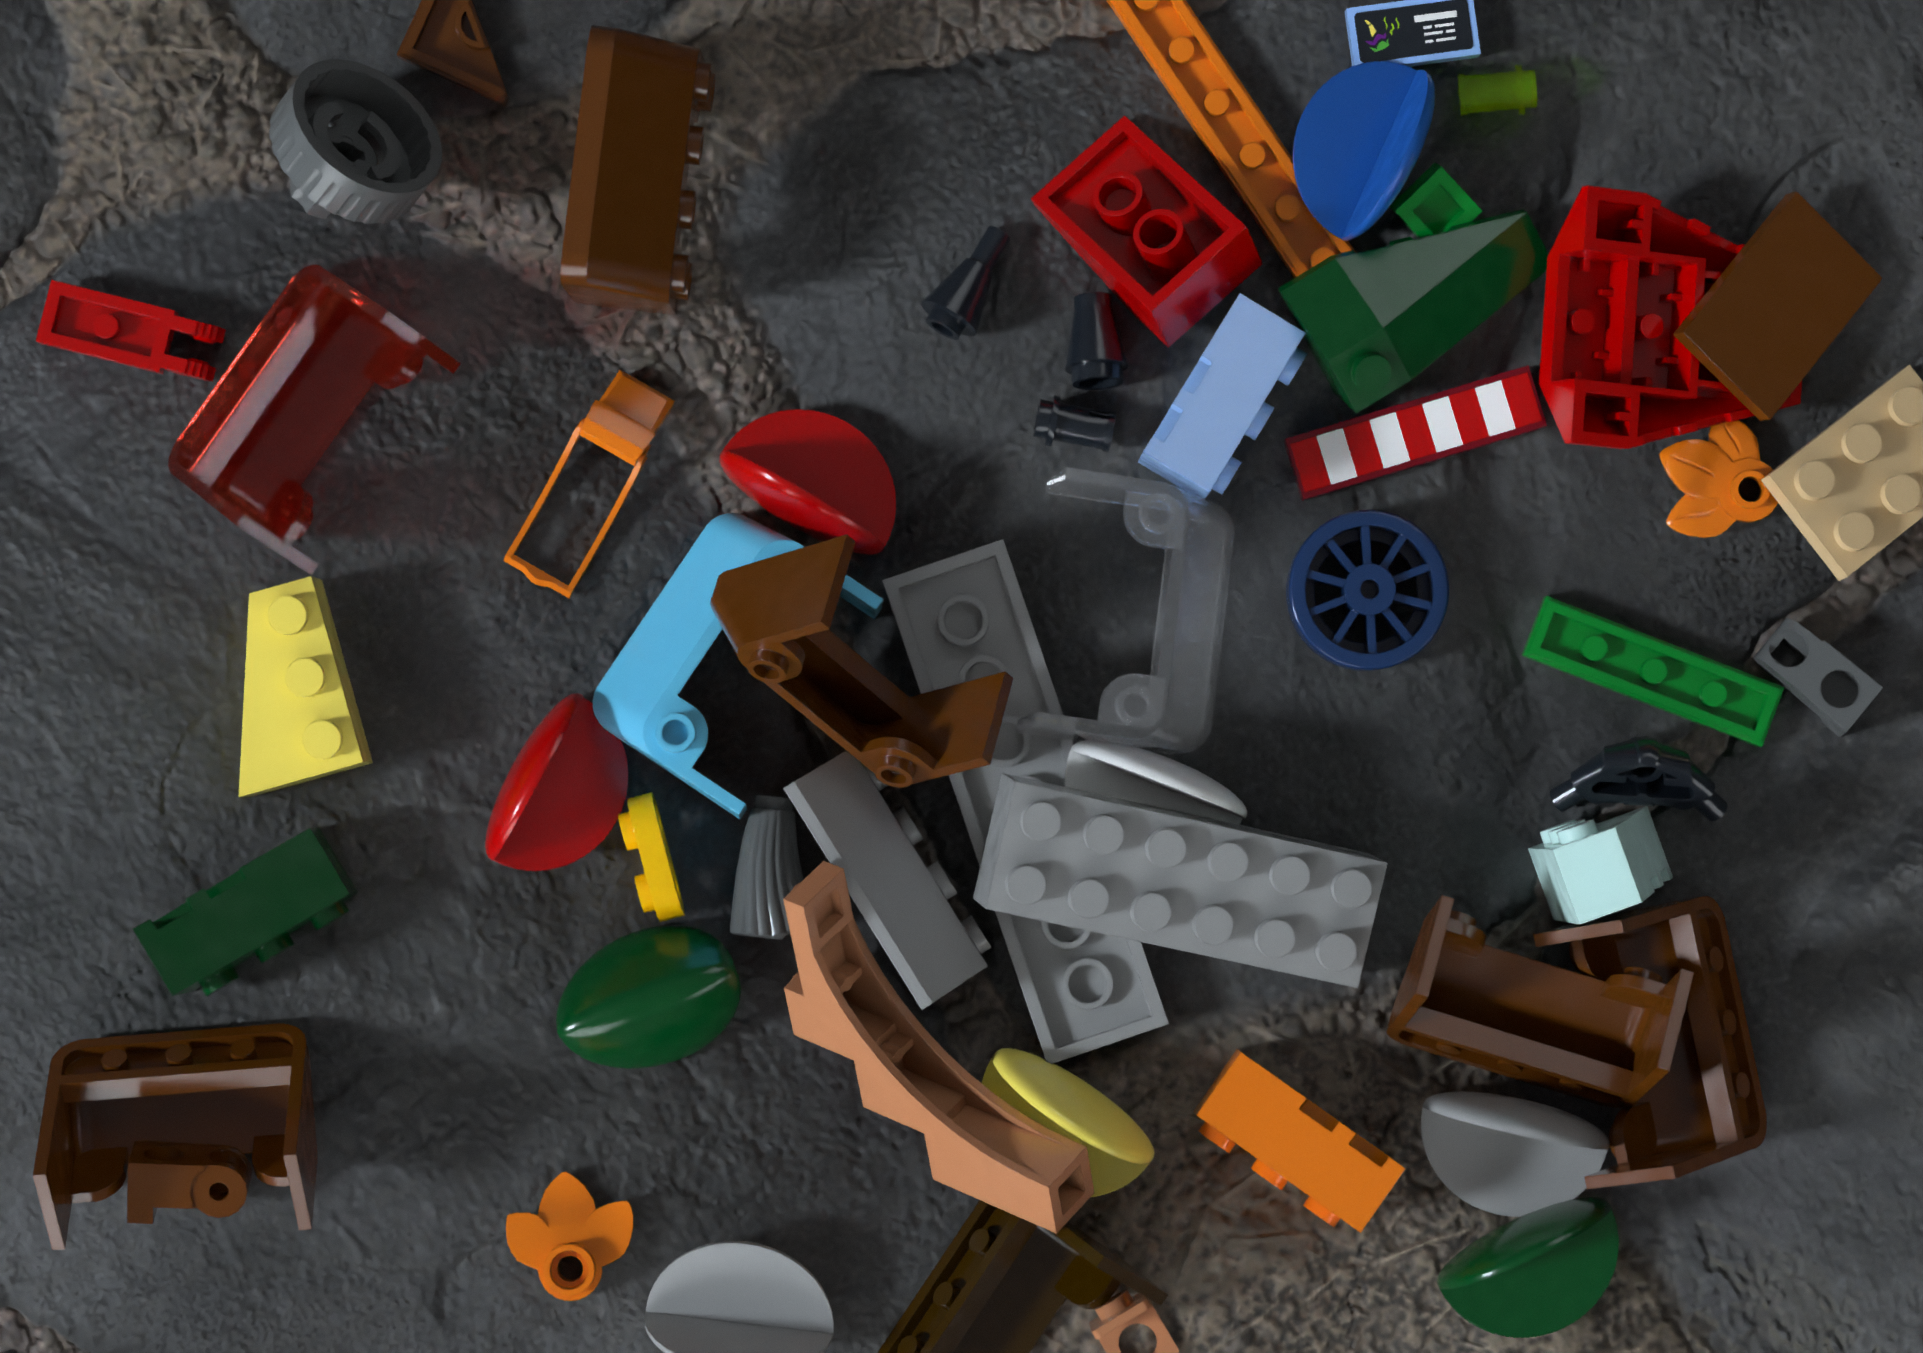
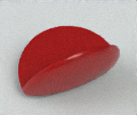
M793 409L774 412L762 416L743 427L727 443L719 456L722 469L740 490L764 509L794 528L822 542L847 534L855 541L854 553L873 555L880 553L884 549L891 535L896 515V493L889 467L876 446L868 437L848 422L830 414L814 410Z
M573 693L556 704L530 735L514 761L498 794L487 828L485 849L487 856L491 860L501 865L524 871H545L564 867L583 858L594 850L606 838L617 822L618 814L623 809L628 788V763L625 749L620 739L600 725L593 711V703L585 699L584 695Z

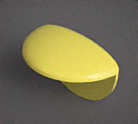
M1002 1048L994 1053L984 1073L982 1084L1034 1121L1064 1137L1087 1146L1094 1194L1091 1197L1105 1195L1126 1186L1136 1179L1154 1158V1148L1147 1135L1127 1113L1093 1086L1054 1063L1050 1064L1046 1062V1059L1026 1051Z

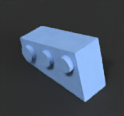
M1239 293L1158 429L1142 452L1138 463L1201 501L1207 497L1211 489L1222 495L1242 463L1232 457V454L1244 434L1256 440L1274 410L1273 406L1264 401L1276 381L1278 380L1288 386L1308 353L1297 347L1305 332Z

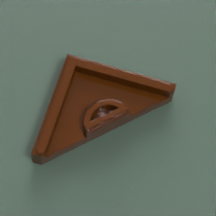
M421 0L397 52V57L506 106L509 96L473 0Z

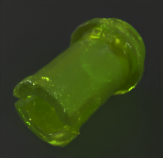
M1515 64L1514 71L1473 75L1458 74L1460 115L1517 109L1518 115H1525V108H1537L1535 69L1522 70L1521 64Z

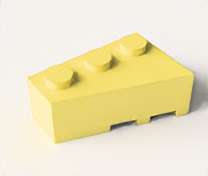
M309 576L249 593L239 797L251 798L373 763L322 580Z

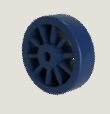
M1358 510L1330 519L1311 533L1302 543L1289 568L1286 583V601L1291 621L1297 633L1315 654L1345 669L1376 671L1409 660L1423 650L1434 638L1447 611L1449 579L1440 551L1420 527L1402 516L1390 512ZM1359 541L1360 566L1355 567L1340 547ZM1370 541L1389 546V549L1378 565L1371 562ZM1397 553H1399L1407 561L1411 569L1392 576L1387 569ZM1330 555L1347 574L1344 579L1319 572L1321 566ZM1413 577L1415 578L1416 598L1396 593L1395 584ZM1315 583L1340 589V597L1316 605ZM1391 603L1414 608L1405 625L1400 622L1389 608ZM1344 605L1348 613L1334 632L1325 623L1320 613ZM1377 614L1383 618L1395 633L1380 641H1376L1375 615ZM1357 616L1363 617L1365 642H1356L1344 638Z

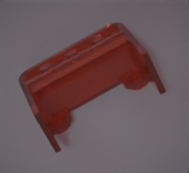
M316 264L309 265L300 270L289 281L179 436L169 456V471L236 526L312 575L319 564L293 545L295 540L306 533L313 519L312 495L301 486L374 382L384 389H393L411 382L420 372L425 356L453 374L461 363L391 312L323 267Z

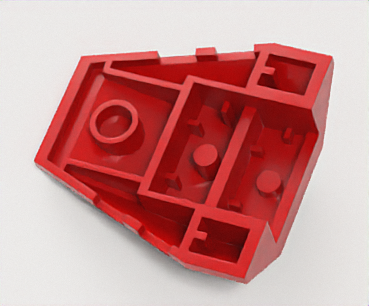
M1590 185L1581 188L1547 256L1539 385L1564 443L1621 450L1630 449L1660 439L1683 435L1702 428L1755 416L1673 335L1745 244L1736 245L1711 232V227L1695 218L1688 220L1661 206L1662 201L1647 193ZM1802 381L1779 409L1801 404Z

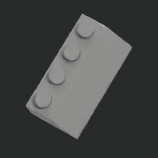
M846 750L783 789L829 863L844 868L849 895L919 1007L923 1010L988 967L981 954L992 947L972 915L962 921L959 920L948 902L949 898L957 894L951 881L938 861L926 867L913 846L923 840V837L904 807L893 813L879 792L889 785L879 781L875 773Z

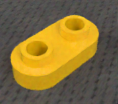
M649 792L627 798L629 811L618 814V819L627 851L638 849L645 873L634 876L643 912L655 910L659 922L685 916L677 876L654 794Z

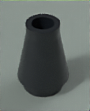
M1104 292L1079 294L1074 297V316L1065 371L1072 374V386L1077 389L1104 390L1120 386L1123 383V371L1129 366L1112 309V296Z

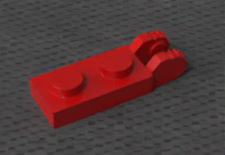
M51 280L36 342L163 375L166 370L213 382L216 368L210 366L208 362L194 358L183 359L171 356L169 352L174 332L191 336L194 340L214 344L223 343L226 329L180 317L179 313L175 310Z

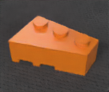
M1236 1049L1193 1111L1199 1118L1205 1121L1198 1132L1228 1153L1231 1152L1236 1144L1257 1158L1251 1166L1253 1171L1280 1190H1283L1289 1181L1309 1196L1303 1206L1332 1227H1335L1339 1220L1342 1219L1361 1233L1405 1171V1168L1393 1158L1238 1049Z

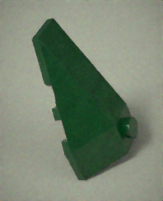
M1521 209L1451 226L1449 231L1418 239H1412L1411 237L1390 241L1389 246L1360 253L1352 250L1335 254L1282 285L1278 290L1299 329L1305 332L1304 338L1333 392L1355 413H1358L1411 381L1546 272L1548 252L1528 213Z

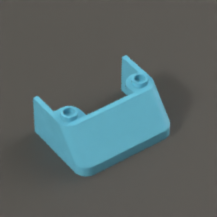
M726 513L715 517L706 525L594 692L593 711L596 719L606 731L738 819H741L747 810L746 804L693 769V766L706 748L708 727L701 712L680 698L678 694L722 630L710 605L718 576L727 570L797 550L804 546L744 515ZM848 575L845 576L840 597L875 620L882 609L883 599Z

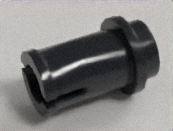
M1054 395L1052 401L1040 399L1033 437L1044 438L1045 445L1051 446L1054 440L1102 449L1104 452L1109 451L1116 412H1106L1060 403L1061 397Z

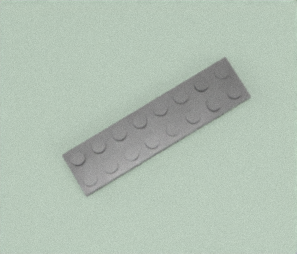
M1003 539L882 580L921 694L1004 671L1013 677L991 764L949 775L979 866L982 861L1002 773L1064 786L1066 764L1073 746ZM995 911L1046 1062L1053 1064L1169 1024L1141 942Z

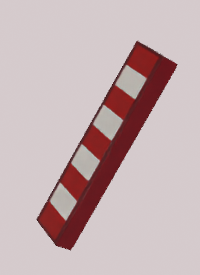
M1529 365L1286 438L1284 439V445L1301 500L1304 501L1542 429L1547 424Z

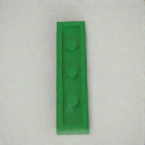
M1549 596L1543 597L1521 655L1756 747L1763 746L1785 688Z

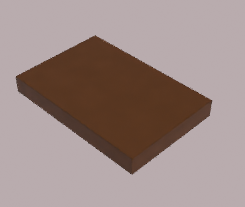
M1797 191L1788 193L1782 198L1673 335L1760 421L1770 420L1883 278Z

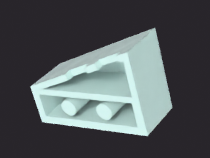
M1648 806L1595 824L1594 819L1585 821V819L1576 821L1574 819L1540 831L1543 843L1528 848L1553 920L1580 925L1642 903L1655 892L1654 889L1662 887L1664 885L1663 882L1673 878Z

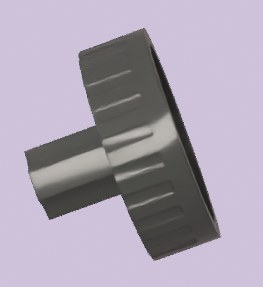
M330 59L308 66L302 71L275 107V111L270 118L269 138L272 142V150L279 161L280 167L290 178L291 197L303 206L307 214L318 218L327 219L332 213L344 217V219L363 222L364 224H384L391 222V220L399 219L411 209L438 174L441 166L442 147L440 138L432 119L420 102L407 89L388 75L358 62Z

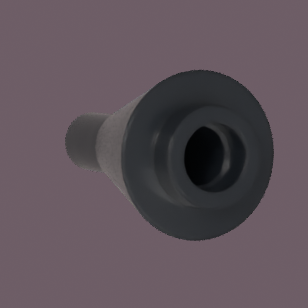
M988 226L971 257L966 258L921 302L922 308L928 314L926 323L936 332L953 340H958L961 334L966 336L976 335L993 276L991 271L1010 241V237L1004 231L994 226Z

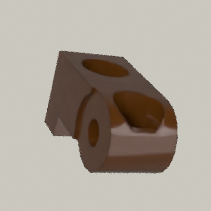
M135 1141L128 1161L127 1223L153 1224L157 1208H198L207 1216L216 1218L229 1217L238 1212L246 1201L252 1176L250 1162L243 1153L227 1146Z

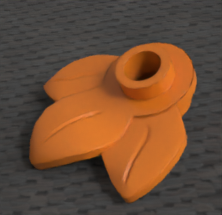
M1739 420L1710 426L1708 441L1701 439L1683 440L1664 448L1659 453V458L1667 475L1677 488L1685 493L1671 509L1666 519V525L1678 533L1699 538L1716 537L1726 531L1735 521L1748 523L1767 517L1778 504L1761 481L1773 469L1765 462L1760 461L1757 437L1745 423ZM1744 478L1755 480L1760 487L1759 497L1754 502L1745 501L1739 494V484Z
M565 1171L561 1172L546 1188L539 1205L538 1215L530 1212H515L507 1215V1244L517 1261L538 1270L540 1281L549 1294L560 1300L576 1301L591 1294L601 1280L603 1267L619 1259L626 1252L632 1237L634 1215L631 1204L628 1201H616L596 1208L595 1200L586 1186L574 1175ZM573 1256L581 1261L583 1272L579 1278L570 1280L560 1273L559 1264L564 1257Z

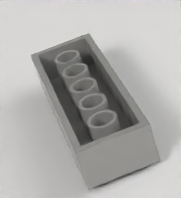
M1002 773L973 899L988 910L1358 988L1388 863L1366 852Z

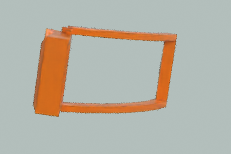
M619 370L601 399L593 402L586 418H583L575 427L554 471L503 561L522 571L535 585L549 587L570 598L625 503L647 460V452L651 448L650 442L671 412L675 401L624 371ZM580 436L633 465L634 468L570 584L567 585L516 556L515 553L550 495Z

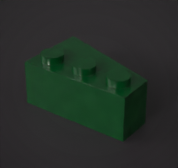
M319 827L308 828L238 869L239 871L206 891L203 888L185 899L186 903L156 921L152 922L149 919L133 928L134 933L172 996L193 992L201 988L205 996L208 997L237 980L240 976L234 967L255 954L262 964L295 944L289 935L290 933L310 921L317 931L350 911L344 901L358 892Z

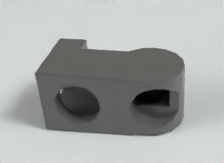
M1786 618L1754 656V660L1768 675L1821 718L1820 721L1838 737L1850 729L1883 689L1880 684L1825 640L1821 641L1805 627L1790 618Z

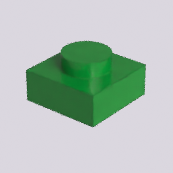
M1437 163L1432 164L1389 207L1417 238L1447 232L1451 226L1472 222L1482 212L1480 207Z

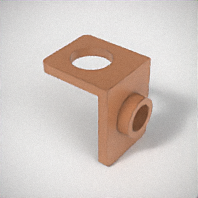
M1127 1289L1112 1296L1100 1307L1094 1309L1099 1317L1089 1322L1090 1329L1095 1339H1099L1106 1353H1122L1119 1348V1337L1122 1331L1132 1324L1146 1325L1154 1332L1156 1348L1153 1353H1179L1176 1343L1149 1298L1141 1293L1131 1296Z

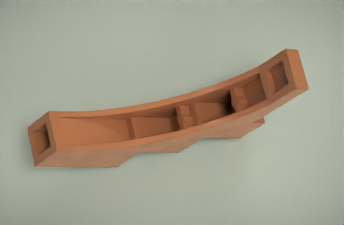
M823 861L803 881L796 884L783 899L798 972L784 987L794 1035L854 1060L863 1107L924 1133L933 1180L1057 1234L1094 1194L1087 1146L1046 1128L1012 1107L974 1078L941 1047L901 1000L869 950L853 917L844 868Z

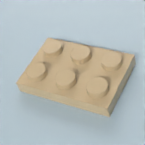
M1911 365L1906 366L1761 479L1762 483L1838 581L1850 576L1923 517V381Z

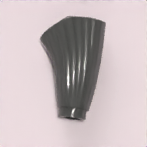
M755 796V805L750 810L741 843L735 877L729 932L733 935L782 940L786 935L790 934L783 899L796 884L804 880L799 856L795 812H792L793 803L788 798Z

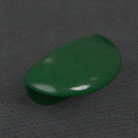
M681 925L655 926L638 930L607 944L593 954L575 972L565 987L558 1004L556 1015L557 1033L571 1051L596 1064L623 1069H639L668 1064L702 1049L719 1036L729 1025L737 1011L741 996L739 974L727 948L717 938L703 930Z
M1598 1197L1577 1198L1556 1203L1516 1218L1477 1239L1454 1256L1439 1273L1437 1285L1444 1298L1461 1317L1489 1333L1505 1337L1529 1338L1561 1330L1584 1316L1602 1297L1612 1279L1617 1264L1619 1237L1611 1206L1607 1200Z

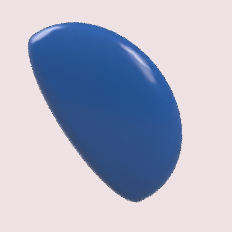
M1388 61L1361 63L1331 77L1316 91L1306 105L1294 137L1293 169L1299 193L1312 216L1320 225L1336 237L1349 241L1365 233L1383 216L1408 180L1425 144L1434 113L1435 85L1432 76L1428 72Z

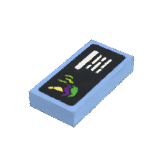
M1403 0L1351 7L1345 10L1352 66L1373 61H1388L1412 67L1478 58L1481 54L1473 0Z

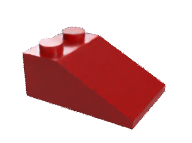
M1125 115L1031 198L1035 207L1126 308L1168 348L1263 264L1248 228Z

